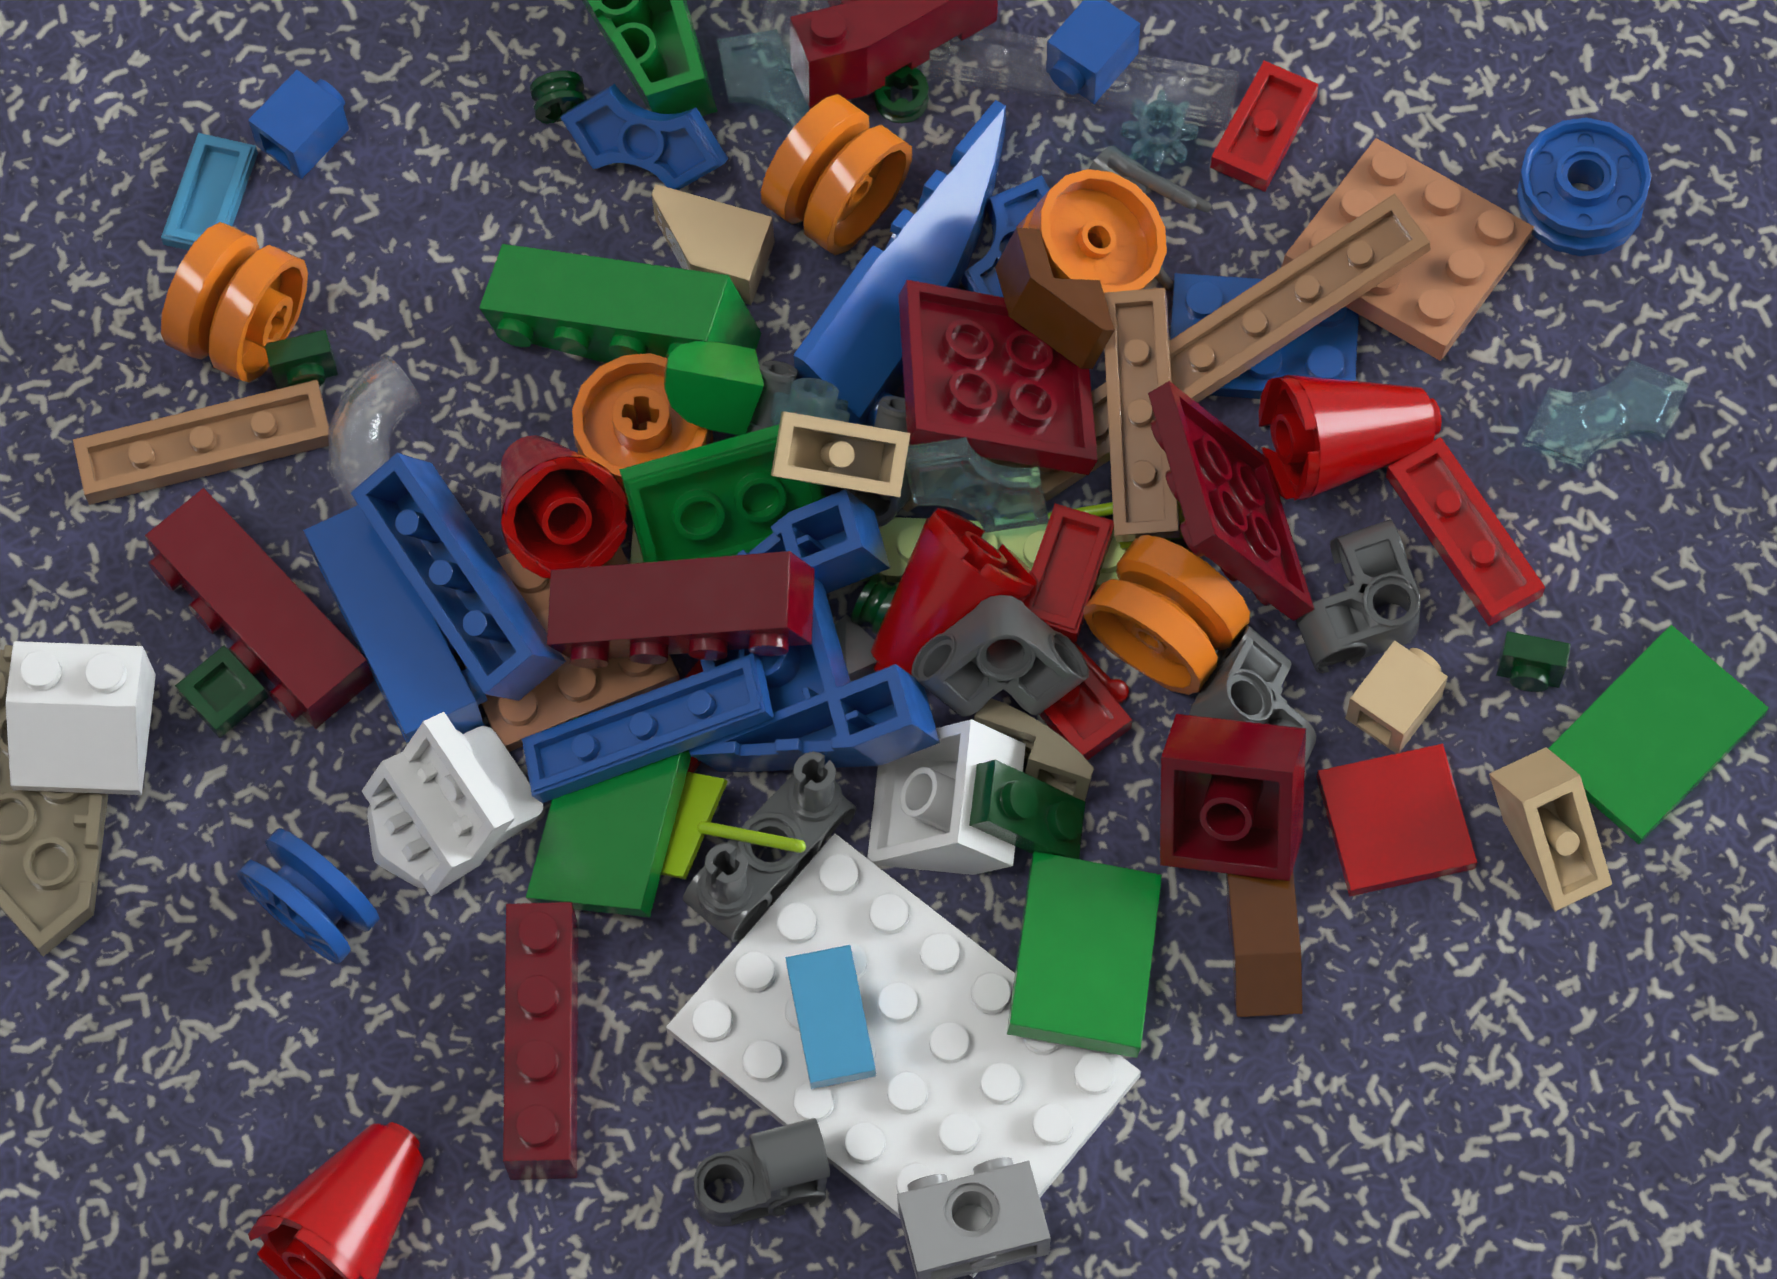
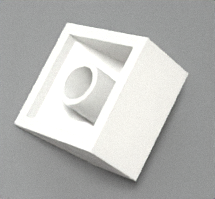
M13 641L6 694L10 785L13 790L142 795L156 677L143 646Z
M970 719L936 728L940 743L878 766L867 859L878 866L969 875L1013 866L1014 845L976 829L969 824L977 764L996 759L1023 772L1025 743Z

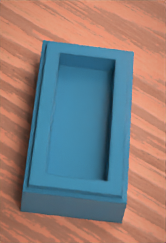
M198 133L161 236L163 245L189 250L207 228L219 222L233 226L258 155L255 145Z
M846 945L785 957L811 1089L876 1077V1068L851 946Z

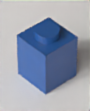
M1083 0L1047 41L1046 72L1049 73L1053 82L1064 92L1071 95L1078 93L1095 104L1138 55L1140 23L1106 0Z
M298 70L248 119L256 146L300 179L349 130L344 111L345 100L341 94L328 82L319 79L315 83Z

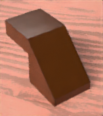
M1016 228L995 266L1009 317L1079 368L1093 369L1115 331L1100 280L1054 278L1040 229Z
M1293 871L1290 881L1226 873L1227 919L1233 946L1236 1016L1303 1014L1301 944Z

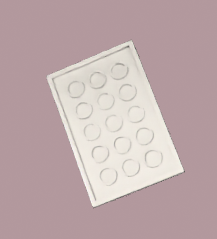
M835 833L666 1026L668 1034L783 1126L816 1118L828 1162L899 1219L897 1194L908 1191L907 1185L910 1182L934 1174H945L948 1181L973 1175V1168L978 1164L1002 1157L1012 1158L1013 1164L1030 1161L1040 1198L1140 1078L1141 1074L1139 1069L1121 1055L1008 1035L1007 1027L1015 973ZM850 945L876 1068V1077L811 1089L785 957ZM971 1204L958 1209L953 1216V1220L964 1230L977 1231L984 1228L991 1220V1217L981 1206ZM977 1273L970 1274L972 1278L977 1275Z

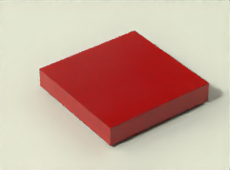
M1443 744L1318 770L1316 778L1349 897L1476 868L1477 859Z

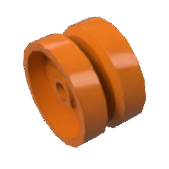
M836 94L826 97L802 117L778 148L764 177L761 188V202L792 225L804 221V234L836 256L850 250L890 207L907 177L912 162V146L883 125L870 128L869 115L841 95Z
M1086 169L1064 176L1043 196L1036 207L1016 227L1040 229L1054 278L1100 280L1104 293L1144 289L1159 274L1167 253L1166 230L1155 204L1136 184L1113 172Z
M219 222L207 228L190 247L168 289L161 316V335L165 345L193 358L202 360L209 356L213 368L241 381L250 383L262 376L270 366L265 345L287 339L299 318L307 292L308 270L305 261L271 245L260 249L256 237L228 224Z
M652 353L623 355L599 366L581 385L572 408L573 434L578 453L608 469L618 480L624 492L619 469L714 443L712 430L687 422L671 407L664 389V371L667 358Z
M1150 535L1140 536L1132 542L1117 562L1116 574L1119 580L1110 579L1100 585L1084 607V619L1091 632L1107 650L1162 687L1187 695L1199 692L1217 667L1218 656L1215 650L1221 651L1232 647L1246 625H1248L1250 611L1244 598L1233 585L1206 561L1184 547L1164 538Z

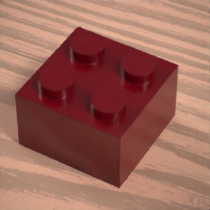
M1176 714L1161 756L1160 865L1290 881L1303 837L1306 728Z

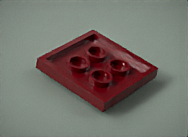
M906 280L899 293L906 424L907 433H911L909 444L1089 475L1098 461L1089 369L1079 368L1010 318L1004 297Z
M1170 381L1149 392L1148 395L1155 416V420L1151 421V430L1157 443L1166 453L1170 470L1165 474L1166 481L1172 494L1181 504L1185 521L1180 525L1181 533L1191 551L1198 557L1205 555L1220 567L1230 581H1240L1253 591L1256 598L1264 606L1272 605L1292 621L1314 610L1268 458Z

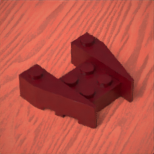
M827 0L830 6L828 8L790 17L791 67L809 110L826 97L836 94L841 95L846 100L866 96L884 86L885 77L905 65L912 70L930 60V51L957 36L963 41L996 22L998 0Z

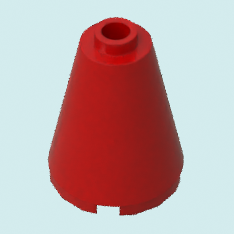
M1284 375L1268 380L1261 393L1259 407V427L1270 425L1271 438L1275 447V451L1261 447L1263 455L1268 458L1280 496L1285 499L1295 498L1294 500L1309 499L1395 463L1432 443L1435 435L1439 434L1442 423L1441 412L1436 400L1429 398L1421 387Z
M531 435L513 442L505 451L501 461V528L509 551L521 566L542 578L551 579V570L602 566L613 557L625 539L628 526L625 522L626 505L628 506L626 494L615 476L601 464L548 438Z
M937 508L931 517L925 521L872 645L871 654L878 661L874 666L875 672L896 664L912 675V665L916 655L931 638L944 633L975 609L981 601L991 596H1013L1022 602L1025 601L1037 584V578L1028 566L1002 544L997 550L981 538L985 533L983 529L954 512Z
M389 1122L386 1126L381 1124L369 1125L257 1219L248 1236L250 1241L259 1237L263 1241L264 1245L257 1253L262 1262L279 1279H376L424 1164L423 1156L418 1150L420 1142L416 1136L405 1127L393 1122Z

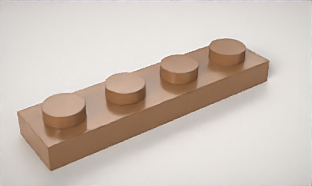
M1165 288L1105 292L1104 296L1115 329L1104 348L1114 536L1116 542L1134 541L1143 535L1164 539L1180 538L1178 500L1172 494L1166 481L1165 474L1170 470L1166 453L1157 443L1151 430V421L1155 420V416L1148 395L1149 392L1170 381L1172 383Z
M317 380L73 439L84 495L89 505L334 445Z

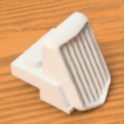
M445 712L423 721L403 752L383 760L362 790V793L370 803L367 817L374 862L413 886L426 888L430 896L439 893L443 888L480 866L493 848L531 825L543 810V803L532 797L529 781L496 732L488 726H480L462 734L455 729Z

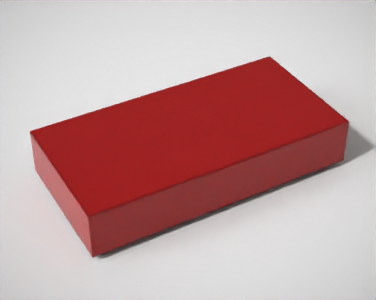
M1055 503L1031 570L1037 578V584L1031 590V595L1023 601V604L1053 630L1062 633L1071 641L1077 642L1084 622V607L1093 595L1114 534V521Z

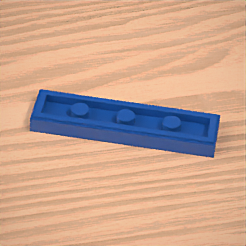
M752 653L522 738L532 797L544 803L774 719L763 661Z

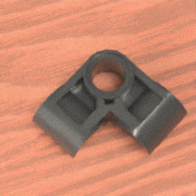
M1390 519L1338 536L1329 542L1333 561L1335 564H1342L1349 583L1343 585L1345 591L1313 602L1314 610L1296 619L1313 666L1318 673L1330 672L1327 666L1350 659L1351 665L1360 662L1363 658L1385 652L1394 640L1403 646L1409 643L1417 634L1420 624V593L1409 568L1401 537L1395 524ZM1385 604H1396L1404 608L1407 613L1399 619L1390 620L1378 615L1376 610Z
M997 595L981 601L975 609L944 633L931 638L916 655L911 674L925 689L962 717L971 716L987 704L989 699L1002 689L1012 695L1025 711L1038 716L1089 677V668L1082 653L1068 637L1053 630L1029 610L1022 601L1013 596Z
M1246 625L1232 647L1221 651L1218 650L1216 653L1218 656L1217 667L1202 686L1194 703L1191 705L1189 715L1306 728V765L1316 744L1317 736L1313 726L1287 704V700L1281 696L1283 691L1281 686L1290 670L1291 660Z
M816 1118L749 1134L750 1146L715 1153L705 1158L697 1167L694 1175V1199L699 1215L708 1223L722 1227L733 1226L769 1215H786L784 1208L809 1202L810 1208L818 1206L826 1199L827 1177H830V1169ZM728 1178L740 1185L742 1193L737 1199L729 1203H719L713 1201L707 1195L706 1188L717 1179Z

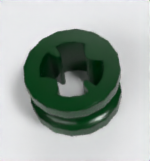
M907 65L886 76L885 85L874 91L876 108L882 117L891 122L901 124L913 122L921 117L927 109L929 101V86L926 77L919 69L914 68L911 70ZM909 85L912 87V101L909 102L902 97L895 102L891 101L892 86L900 90L905 89Z
M554 71L535 79L530 86L532 99L536 102L534 105L536 119L545 124L562 121L560 117L587 100V97L582 93L584 90L582 76L572 71Z
M882 573L872 575L857 599L851 621L858 625L869 622L872 625V632L878 634L899 582L894 586H890L886 582V575Z

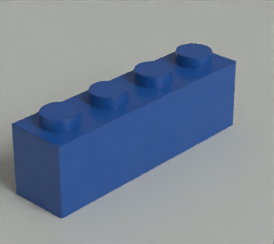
M396 453L350 492L484 694L519 701L566 662L560 652L547 645V632L432 463Z
M359 505L303 530L313 557L362 655L367 659L372 676L406 744L409 743L423 721L442 712H445L455 729L462 734L484 726L478 705L488 701L486 694H484L468 668L460 670L453 656L456 650Z

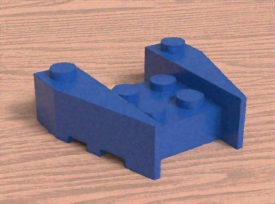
M847 489L788 512L771 526L773 533L749 553L743 549L737 554L747 555L791 551L815 569L812 644L788 646V653L779 656L755 654L763 661L774 719L689 750L691 756L718 772L794 770V764L798 758L805 753L813 751L825 756V765L830 760L835 768L882 766L940 743L925 688L912 675L895 664L852 682L849 678L826 594L890 569L876 515L870 507ZM749 649L728 650L727 658L720 660L700 659L703 671L752 653Z

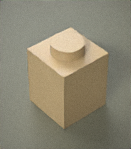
M1394 640L1351 696L1345 719L1393 752L1400 753L1442 698L1448 676L1441 672L1440 665L1429 654L1418 648H1410L1408 650Z

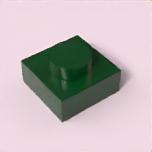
M326 329L265 345L269 365L278 389L317 380L320 387L324 384L326 378L338 375Z
M1507 631L1500 652L1496 676L1510 678L1509 682L1512 686L1528 692H1542L1547 690L1548 686L1560 688L1567 668L1571 644Z
M225 645L175 685L179 695L219 738L269 698L265 688Z

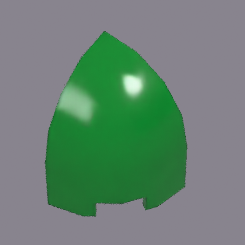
M694 341L676 347L668 355L664 371V389L671 407L687 422L702 428L734 435L746 434L764 387L756 349L708 341Z

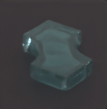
M777 29L717 39L728 103L745 102L764 107L780 117L792 130L809 111V107L791 67V56L786 51Z
M1630 360L1625 370L1615 380L1601 388L1586 392H1565L1549 387L1523 447L1582 470L1585 463L1597 450L1616 440L1640 437L1664 442L1689 383Z
M967 437L908 446L905 469L914 503H917L918 506L941 505L962 510L975 517L980 522L985 533L1048 523V507L1039 467L1013 468L992 463L972 449Z

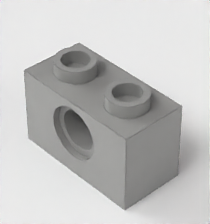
M1009 1157L988 1160L973 1168V1175L948 1181L945 1174L925 1176L910 1182L907 1185L908 1191L897 1194L898 1212L916 1279H954L1049 1254L1051 1238L1029 1160L1013 1164L1012 1158ZM965 1205H978L989 1213L991 1220L980 1230L967 1231L960 1228L953 1220V1216L958 1209Z

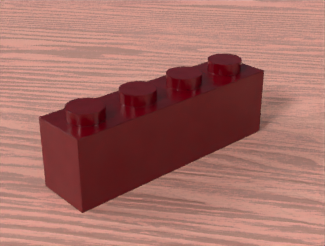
M202 488L145 535L154 555V558L148 564L155 575L170 591L173 592L181 585L194 599L188 607L196 619L212 635L221 628L232 639L234 644L228 649L254 677L262 671L276 686L269 694L278 707L292 721L303 715L317 729L374 681L367 659L205 488Z
M791 551L551 570L547 645L570 658V664L581 668H603L609 665V659L627 657L636 663L662 664L668 661L669 654L689 653V656L701 660H720L728 657V650L749 649L751 653L763 656L784 655L788 653V646L812 644L815 569Z
M572 902L506 904L503 1162L510 1180L577 1178L578 922Z

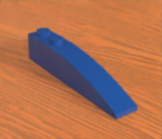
M995 100L955 147L950 160V167L953 168L951 172L947 174L944 171L936 170L923 186L917 212L914 214L905 208L891 223L890 232L893 234L886 249L882 251L874 245L869 249L794 353V367L798 370L796 390L799 407L819 418L874 427L879 401L885 396H894V393L904 381L899 293L906 280L955 289L959 288L962 276L968 267L979 240L987 213V201L992 197L1006 131V105Z

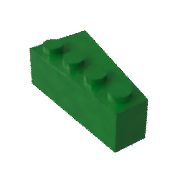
M582 0L649 111L661 114H676L696 107L701 116L718 112L686 0Z
M502 244L479 307L496 332L497 337L510 345L529 347L531 344L604 363H608L623 355L652 353L668 358V355L679 345L694 341L721 342L757 349L762 334L729 275Z

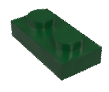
M995 759L977 764L969 825L1031 854L1036 851L1079 859L1086 802Z

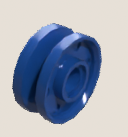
M1592 118L1563 120L1541 131L1526 149L1516 193L1520 217L1523 221L1534 226L1532 235L1555 251L1575 256L1604 254L1624 244L1640 225L1651 181L1648 158L1635 138L1613 123ZM1572 184H1587L1594 188V190L1581 191L1573 187Z
M278 828L269 836L265 844L281 868L275 872L250 859L238 870L236 875L250 895L284 927H287L323 958L335 964L341 963L351 952V948L335 924L341 920L360 931L367 932L380 919L377 910L366 896L330 861L291 832Z

